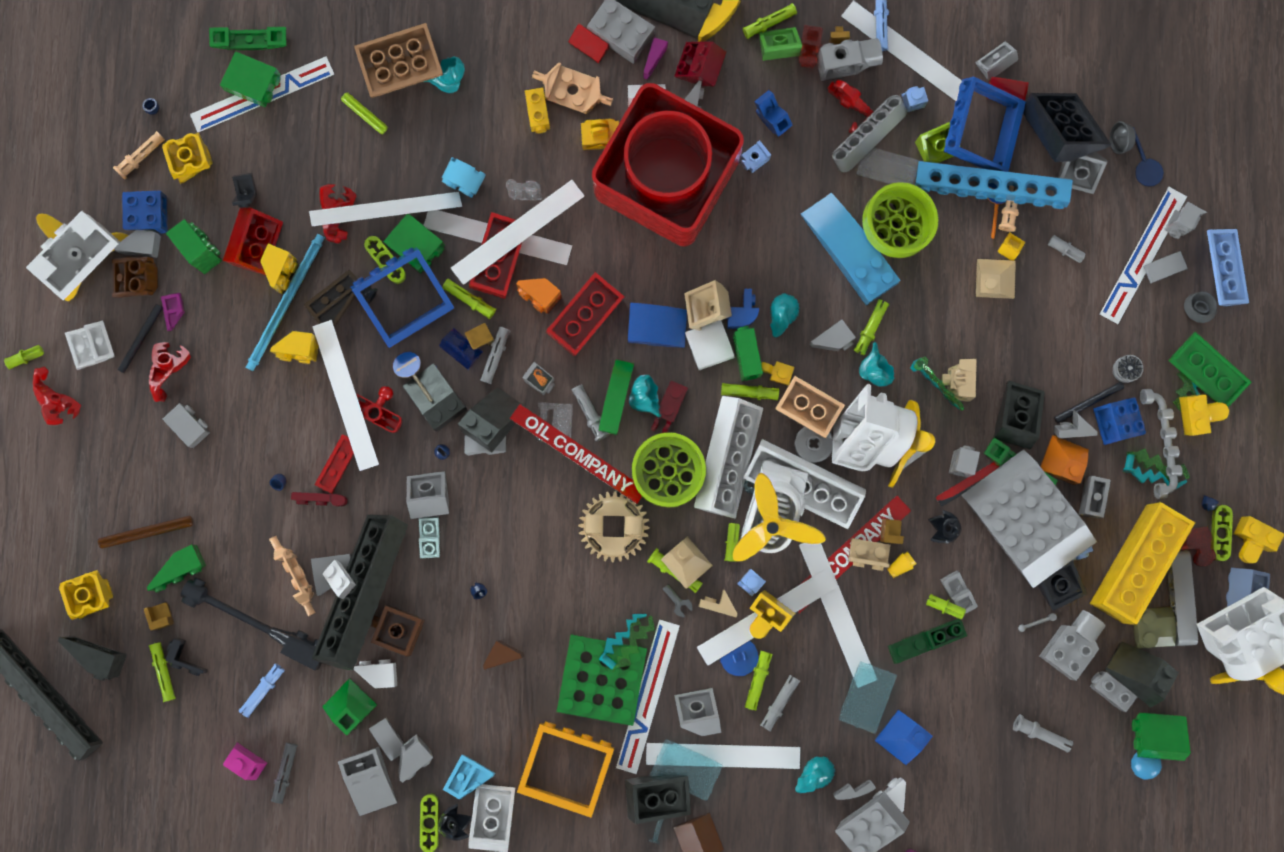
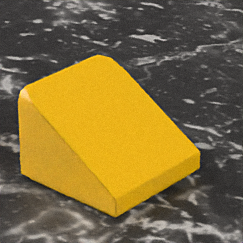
M1009 232L998 249V253L1014 261L1022 250L1025 241Z

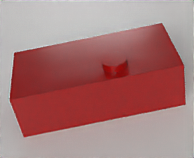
M491 212L481 245L516 220ZM522 242L473 277L468 288L505 299Z
M595 272L545 333L575 357L625 296Z

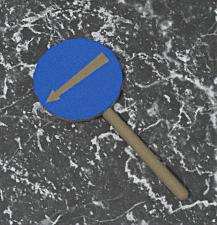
M412 352L400 354L393 362L395 374L401 378L413 377L428 400L432 402V397L416 376L421 367L419 357Z

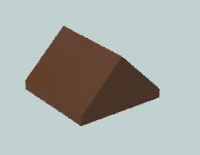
M498 640L483 664V669L521 659L524 657V654Z
M710 813L673 827L683 852H721L724 850Z

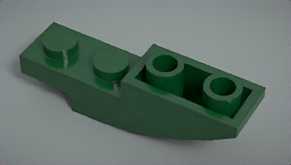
M957 618L903 638L887 647L894 664H898L967 637V633L962 620Z

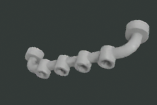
M1142 389L1140 392L1141 403L1152 404L1156 401L1159 406L1158 419L1161 420L1162 426L1160 435L1164 439L1163 455L1167 459L1166 474L1170 479L1169 486L1166 483L1155 484L1154 495L1157 499H1164L1168 497V494L1176 490L1178 485L1177 476L1182 475L1181 465H1175V458L1179 456L1180 451L1178 446L1172 445V439L1176 438L1177 431L1169 425V420L1173 419L1174 412L1171 408L1167 409L1166 402L1161 395L1154 393L1152 389Z

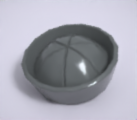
M1119 121L1112 127L1109 140L1112 151L1115 154L1120 155L1133 148L1136 135L1134 128L1130 124Z
M1200 291L1190 294L1186 298L1184 310L1192 320L1206 323L1215 317L1217 302L1211 294Z

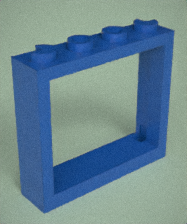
M976 77L962 79L957 101L954 105L953 117L950 121L949 133L945 140L944 152L982 169L1008 172L1026 101ZM974 91L1006 106L993 162L960 147Z
M417 247L406 249L402 252L403 256L398 259L396 257L391 258L386 262V266L381 269L379 267L369 272L370 276L365 279L363 277L358 278L357 281L353 282V286H351L352 291L389 348L454 309V306ZM414 258H417L444 302L392 334L387 335L360 291Z

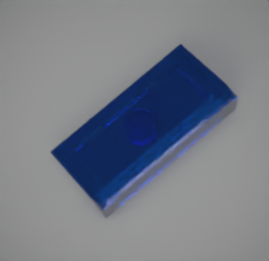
M454 328L441 340L439 345L440 348L466 369H469L483 353L479 348L473 350L468 339Z

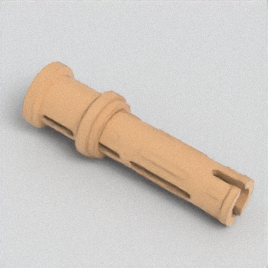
M156 131L134 153L126 155L125 159L113 168L126 180V176L134 169H138L139 163L165 139Z
M1010 185L1009 191L1013 192L1014 186ZM1007 200L1006 206L1001 211L1003 214L1002 222L998 228L1002 231L1014 232L1016 230L1015 220L1019 212L1017 209L1018 204L1014 203V201Z

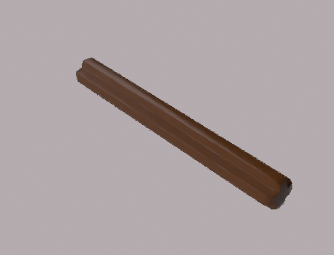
M186 516L98 539V545L100 548H107L193 526V519L191 516Z

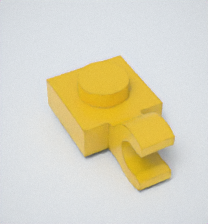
M778 361L775 362L774 366L765 362L761 363L762 371L771 374V381L786 386L789 385L795 367Z

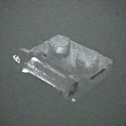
M511 179L506 182V189L511 199L542 200L541 185L537 184L536 181L516 183L515 180Z
M539 402L540 418L547 422L548 410H553L552 426L571 438L573 404Z

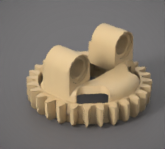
M614 491L612 497H610L608 492H606V498L599 494V501L592 498L594 504L587 503L586 505L589 510H582L586 516L579 518L584 521V524L578 525V527L584 528V531L579 532V535H585L581 542L587 541L588 544L585 548H593L590 554L598 552V559L601 555H604V561L611 557L613 563L615 557H618L620 562H622V556H625L628 560L630 552L632 555H636L635 548L641 551L639 543H646L642 537H648L644 530H648L649 527L644 526V523L648 522L649 519H643L647 512H640L643 506L637 507L635 502H631L629 498L625 499L623 494L617 497L616 491ZM626 504L628 505L629 508H631V509L633 510V512H634L635 514H637V516L634 515V514L631 512V510L627 508ZM604 516L625 517L624 537H603ZM591 538L595 539V541L601 546V549H599V546L593 540H591ZM637 539L636 542H633L629 547H627V550H625V547L632 542V540Z

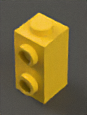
M544 89L525 90L531 131L544 133L550 129Z

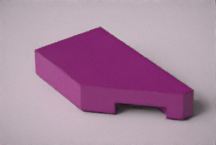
M181 293L161 296L167 331L173 330L185 312Z

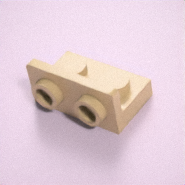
M851 538L848 561L853 562V566L864 568L865 564L872 565L874 570L883 571L884 567L889 568L890 565L888 564L890 545Z

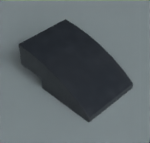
M1073 560L1038 584L1042 595L1052 611L1087 595Z

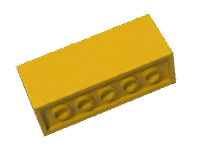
M1161 502L1147 504L1090 604L1123 624L1137 625L1195 522Z

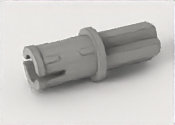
M1053 235L1048 243V246L1058 250L1063 256L1067 255L1079 263L1085 258L1086 254L1072 246L1071 242L1067 243L1056 235Z

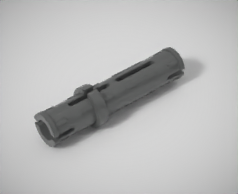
M285 743L277 779H274L275 787L271 802L283 804L286 788L290 784L288 780L298 746L296 744ZM288 755H289V759H288L286 771H284L285 765H286V761H287V757H288ZM283 775H284V779H283V782H282L281 790L279 791L280 785H281V781H282V777H283Z

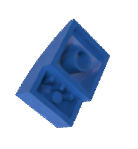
M630 303L628 343L685 348L687 310L652 304Z

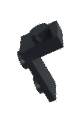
M253 174L233 175L232 179L236 191V197L232 201L233 206L238 205L239 208L250 206V203L257 196Z
M175 638L169 642L167 647L168 655L165 661L171 663V667L176 669L184 667L189 669L188 673L200 676V673H207L208 669L180 659L186 640Z

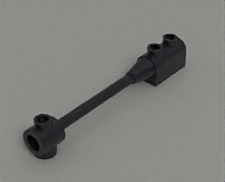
M195 577L194 581L189 579L181 591V597H183L181 602L195 608L196 605L206 602L267 633L272 639L284 646L280 652L281 654L314 671L319 670L322 663L311 659L318 639H315L314 642L307 639L309 635L301 630L295 633L275 627L272 628L208 595V588L205 587L206 582Z

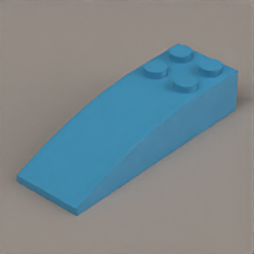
M832 193L800 214L866 306L901 281L883 255L868 241L864 230Z

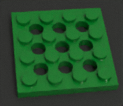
M571 635L557 712L633 726L647 648L626 644L612 645L614 654L606 655L617 665L611 670L608 666H602L599 660L600 656L604 653L606 641ZM583 652L591 653L592 660L589 663H584L581 660ZM625 658L630 661V667L627 670L619 667L621 659ZM580 671L588 673L589 678L586 682L578 680L577 675ZM600 674L605 675L608 679L607 684L603 686L599 685L596 681L597 676ZM618 678L626 680L627 685L624 689L616 687L615 682ZM577 690L585 693L583 701H576L574 699V693ZM595 694L603 695L604 702L601 705H596L593 702ZM620 697L623 700L621 708L613 707L612 700L614 698Z

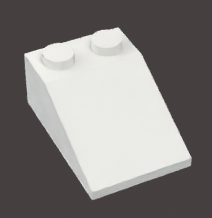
M485 784L476 788L469 848L508 852L515 788Z

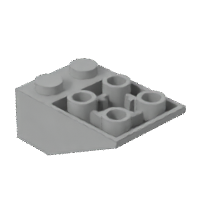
M379 747L338 761L344 782L359 816L397 803Z

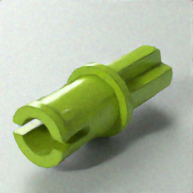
M36 345L25 351L20 350L19 353L5 358L4 363L9 370L21 364H28L30 360L44 354L43 348Z
M729 523L727 541H725L727 545L724 561L737 562L733 559V551L739 540V524Z
M930 594L926 603L927 606L942 611V614L947 613L959 619H963L966 613L965 608L949 602L950 600L946 601L936 597L933 594Z

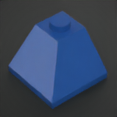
M897 710L875 741L903 764L907 765L923 750L933 736L900 710Z

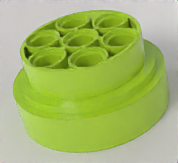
M892 183L881 188L868 201L863 212V229L871 245L882 254L894 258L910 257L920 252L934 238L938 228V213L931 197L921 188L909 183ZM889 203L894 204L896 210L891 209ZM906 211L911 212L913 218L908 217ZM875 214H879L882 220H877ZM892 222H896L899 228H894ZM909 230H913L916 236H912ZM877 232H881L884 235V239L879 238ZM894 240H898L901 243V247L896 246Z
M661 433L652 436L638 448L633 458L632 477L636 489L644 499L660 507H677L689 502L700 491L705 480L706 464L701 450L692 440L681 434ZM667 448L670 455L662 458L659 455V450ZM681 453L686 454L688 457V461L684 464L679 463L677 460V456ZM653 461L656 467L654 470L648 471L644 467L645 463ZM667 466L672 467L674 470V474L670 477L663 474V469ZM684 472H689L692 475L690 482L682 480L681 475ZM653 479L658 480L660 483V487L656 490H652L649 487V482ZM670 485H675L678 488V493L674 496L667 492V488Z

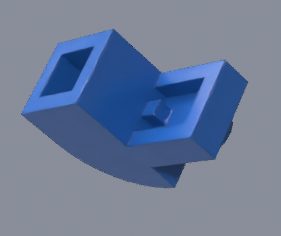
M770 90L754 101L759 118L776 136L779 137L793 126L788 113L778 106L775 96Z
M744 289L743 307H731L732 316L727 318V329L751 326L756 320L759 308H752V306H755V294H752V289Z

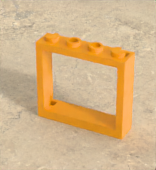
M547 721L544 724L540 723L517 793L592 818L614 751V747H611L612 743L605 740H600V743L593 741V737L582 733V736L574 734L575 731L564 727L561 730L555 728L556 724ZM543 732L606 753L589 806L526 785Z

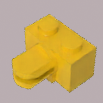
M615 119L586 120L585 123H581L583 150L605 149L619 121H615Z
M1206 395L1179 397L1184 435L1194 436L1211 433L1210 422L1225 420L1229 415V409L1226 404L1221 402L1207 404Z
M1251 516L1241 517L1233 533L1244 539V544L1239 552V558L1244 563H1256L1263 550L1267 552L1277 551L1284 537V533Z
M764 590L750 607L752 611L758 614L750 625V633L753 637L761 639L769 633L772 627L782 632L796 613Z

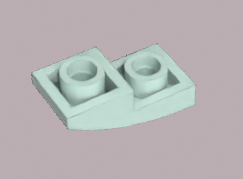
M439 516L419 518L420 558L440 557Z

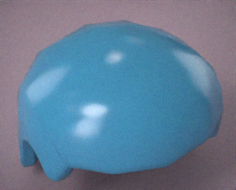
M1136 752L1131 759V768L1137 777L1148 780L1155 778L1160 773L1162 762L1161 759L1137 757Z

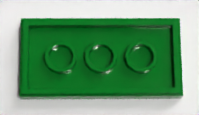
M1196 332L1168 360L1215 403L1221 402L1228 407L1252 383Z

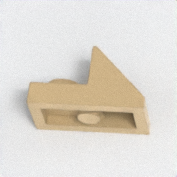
M724 589L719 604H716V599L706 596L705 600L700 599L698 607L737 617V612Z

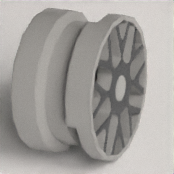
M1134 355L1123 356L1115 361L1113 365L1114 377L1122 383L1137 380L1143 373L1142 361Z

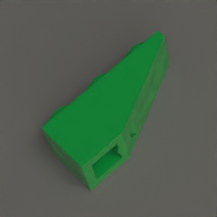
M192 544L175 552L146 587L147 590L157 593L167 588L166 585L171 582L177 584L185 580L184 576L188 574L193 576L202 572L201 568L205 567L206 564L198 546Z

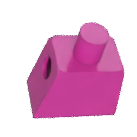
M237 742L223 765L244 780H257L267 762Z

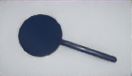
M1135 131V142L1143 160L1136 167V179L1143 186H1155L1163 179V168L1156 160L1146 159Z

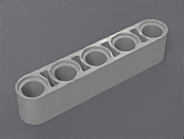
M890 96L833 152V160L841 172L850 171L907 115V109L900 96Z
M1179 550L1167 571L1170 607H1172L1176 624L1177 637L1175 645H1197L1198 629L1191 555L1189 550Z

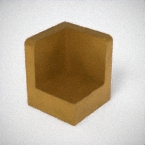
M486 323L465 332L473 350L485 344L489 346L494 342Z
M882 519L880 542L903 544L904 536H900L902 522L899 520Z
M168 603L144 608L150 631L174 624Z

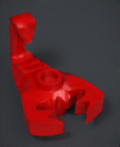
M837 80L835 83L832 82L829 85L828 92L839 99V103L844 108L849 109L850 107L864 114L866 119L873 113V110L860 98L861 93L855 87L849 86L841 80ZM856 122L850 127L849 133L852 134L859 127Z
M327 184L320 187L322 209L353 206L356 194L350 188L343 186L346 192L340 194L346 197V201L341 198L337 200L335 197L328 198L329 194L335 193L331 190L335 184ZM340 223L322 225L323 233L329 242L339 244L342 239H347L348 232L338 228Z
M163 342L153 345V365L150 370L149 385L155 402H165L167 394L160 388L161 385L172 373L179 371L186 365L191 358L189 351L181 345V351H176L179 358L168 353L169 343Z
M45 366L36 368L33 374V392L37 401L42 406L41 412L46 424H63V419L59 418V414L66 408H69L67 414H73L74 419L80 413L81 404L71 397L57 393L45 385L42 381L46 380L49 373L48 369Z

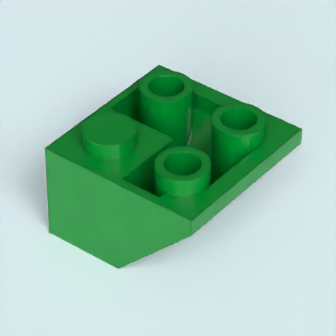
M349 678L322 707L331 721L347 736L375 709L377 704Z

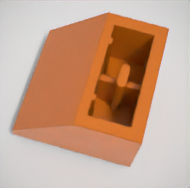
M546 278L518 280L516 283L519 295L525 301L531 300L533 307L541 314L543 311L548 314L562 298L561 291Z

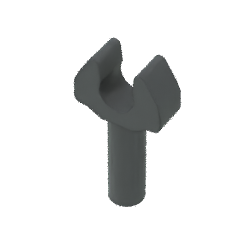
M669 584L663 588L664 592L675 604L674 613L676 615L685 617L680 610L682 605H686L690 611L693 610L690 600L680 599Z

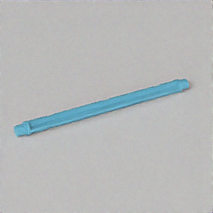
M317 234L315 239L311 241L312 243L263 332L260 341L248 359L249 362L245 368L254 371L256 365H259V361L319 249L323 246L322 243L325 237Z

